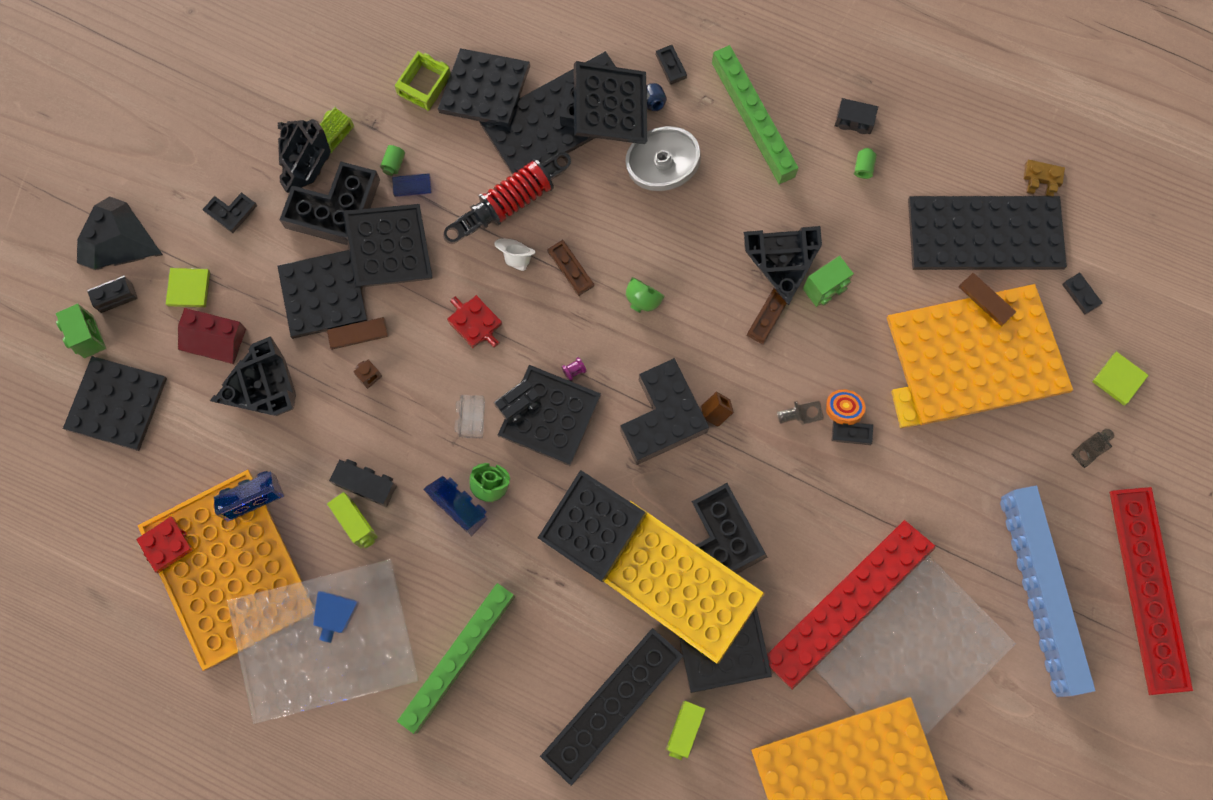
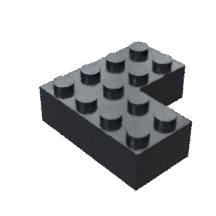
M340 161L328 195L292 186L279 220L285 229L348 245L343 211L371 208L380 183L376 170Z
M675 358L639 374L638 380L653 410L620 425V432L636 465L706 434L709 430V426Z
M728 483L691 501L710 536L696 544L697 547L736 574L768 558Z

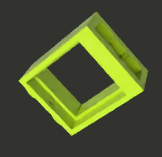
M417 51L395 84L397 95L429 111L449 80L450 68L446 63L434 60L429 54ZM421 66L440 75L428 95L409 86Z
M345 492L327 503L355 545L362 549L363 547L368 548L375 543V539L378 536L352 498Z
M683 701L666 750L670 751L669 756L681 761L683 757L688 758L705 708Z

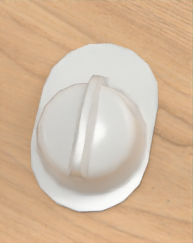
M498 239L494 243L495 247L503 252L506 264L521 271L526 270L531 255L536 253L535 250L512 239Z

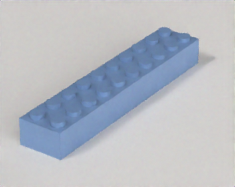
M1036 485L1013 490L1001 497L1000 505L1007 517L1006 527L1011 532V545L1017 553V567L1022 571V585L1028 593V606L1033 611L1035 618L1033 620L1034 628L1040 636L1039 646L1045 654V668L1050 673L1052 679L1050 682L1051 689L1056 694V697L1094 692L1095 687L1038 487Z

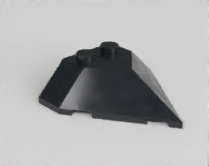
M317 120L278 122V129L281 130L280 138H278L279 165L282 166L283 172L279 178L282 187L287 193L290 192L292 186L303 188L314 183L317 176L320 175L324 163L329 159L331 150L325 132Z
M110 196L94 205L77 239V263L93 270L103 269L102 267L109 265L117 266L139 261L149 256L155 255L157 257L163 255L128 203Z
M801 227L799 231L763 233V230L743 232L745 252L789 305L822 246L821 227Z
M271 336L257 341L249 347L247 355L237 363L223 382V387L210 400L211 402L272 416H278L294 409L296 393L287 363Z

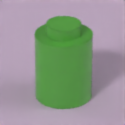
M388 145L380 165L383 173L390 176L398 174L405 156L403 149L394 145Z
M864 148L858 152L854 171L855 176L863 179L873 177L877 154L872 149Z

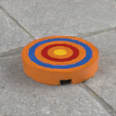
M846 389L832 392L826 402L828 416L836 423L842 425L843 423H848V425L858 423L863 418L866 409L865 402L861 396L854 391Z

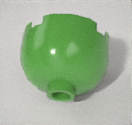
M634 277L631 278L626 288V298L631 303L630 308L639 313L641 310L647 312L655 310L665 297L662 293Z
M490 463L478 464L472 469L469 478L471 492L479 500L485 502L498 501L508 490L510 484L509 473L499 465L493 467L489 466Z

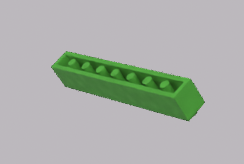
M729 45L713 52L712 65L778 184L795 178L798 166L733 49Z
M498 583L494 586L397 720L399 724L413 734H417L514 600L515 596Z

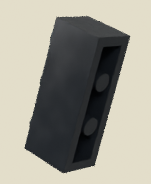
M339 459L329 480L335 486L386 508L397 487L392 482L393 478L382 474V477L375 475L376 471L368 467L361 469L357 467L356 462L346 459V461Z

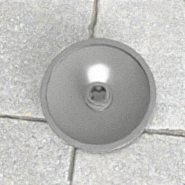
M671 126L647 131L648 142L646 144L632 143L626 154V167L630 178L638 186L652 191H666L686 183L696 173L701 161L700 147L695 137L684 129Z

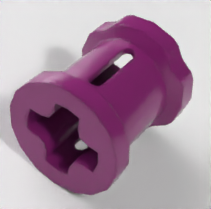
M579 357L569 365L561 366L569 381H572L573 377L578 374L587 372L585 365Z

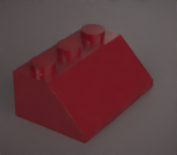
M184 308L178 324V350L234 364L246 328L239 321Z

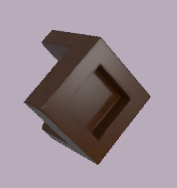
M717 391L701 405L705 420L717 427L734 413L731 400Z

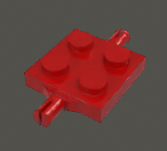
M477 295L464 304L456 296L450 300L457 310L447 318V321L472 348L486 340L493 348L500 343L493 336V333L502 325V321Z

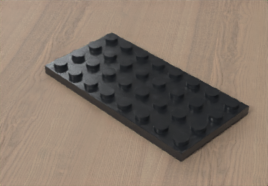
M606 51L586 61V63L616 67ZM574 69L519 98L509 127L479 121L511 174L518 173L519 169H523L533 159L543 164L560 152L568 154L595 139L592 137L574 135V127L560 125V112L566 83L574 84Z
M910 196L908 198L913 270H1064L1067 267L1060 196Z

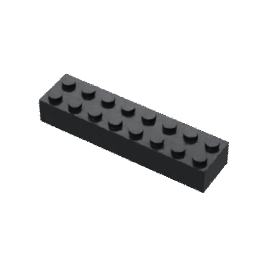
M652 628L540 757L572 786L683 658V655Z

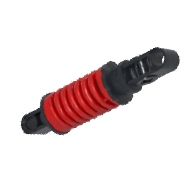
M560 152L543 164L533 159L523 169H519L518 173H513L512 177H507L506 181L503 180L500 182V185H495L494 189H489L487 194L478 195L480 202L476 205H471V211L465 213L445 228L443 233L444 240L448 244H455L477 231L481 226L486 229L488 224L492 222L499 226L507 219L505 214L512 216L513 211L518 212L519 208L523 209L525 207V204L529 205L531 200L535 201L537 196L541 197L543 190L545 192L552 191L554 189L552 179L566 171L571 164L569 154ZM563 158L566 161V166H559L557 159ZM455 230L458 236L455 239H450L447 236V232Z

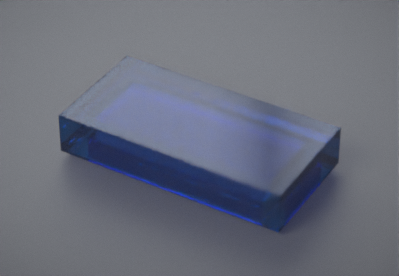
M430 173L392 177L394 197L432 193Z

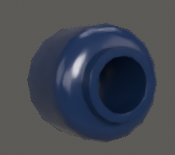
M657 83L647 84V110L659 111L667 101L666 94L661 85Z

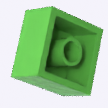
M838 256L808 276L803 291L816 307L820 304L824 306L832 300V296L835 294L841 295L848 289L847 286L851 283L854 273L841 256Z
M76 304L56 313L58 319L56 324L59 330L63 331L65 336L63 342L68 349H72L75 354H79L83 358L106 349L94 316L82 306Z

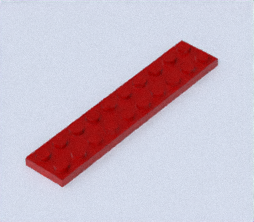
M1152 487L1110 491L1149 695L1193 691Z
M904 520L767 654L770 669L793 690L935 549V545Z

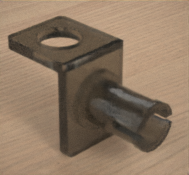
M795 401L793 409L777 412L780 424L797 420L803 425L824 419L820 401L802 405ZM810 407H816L818 410V414L814 418L807 415V410Z
M1104 429L1101 433H1095L1080 444L1071 455L1083 468H1086L1098 456L1112 447L1109 441L1114 438V433L1110 429ZM1079 452H1086L1088 455V460H1083L1080 457Z

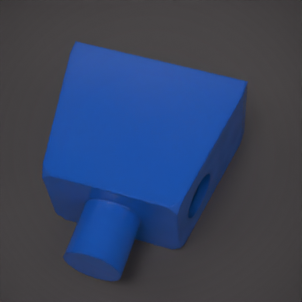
M318 591L313 625L322 628L319 640L331 643L334 632L344 633L359 605V601Z

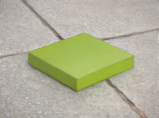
M170 268L166 305L206 308L210 271L208 269Z
M1116 351L1092 382L1125 406L1149 375Z

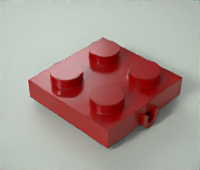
M172 516L136 539L144 552L143 555L156 573H160L193 551L186 539V532L180 529L175 518Z

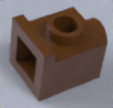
M369 359L360 362L356 366V370L353 371L367 389L382 377L379 370Z

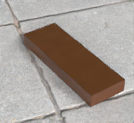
M564 240L547 249V252L578 296L594 287L593 281Z
M974 273L959 285V288L1001 327L1016 313L1009 304Z
M775 288L771 291L746 335L762 345L765 343L787 304Z
M384 317L327 330L331 350L388 337Z

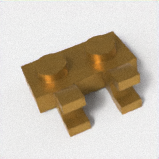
M1028 159L1025 164L1023 179L1029 180L1026 193L1034 194L1035 189L1039 188V183L1047 184L1045 196H1054V193L1058 191V187H1061L1063 184L1065 167Z

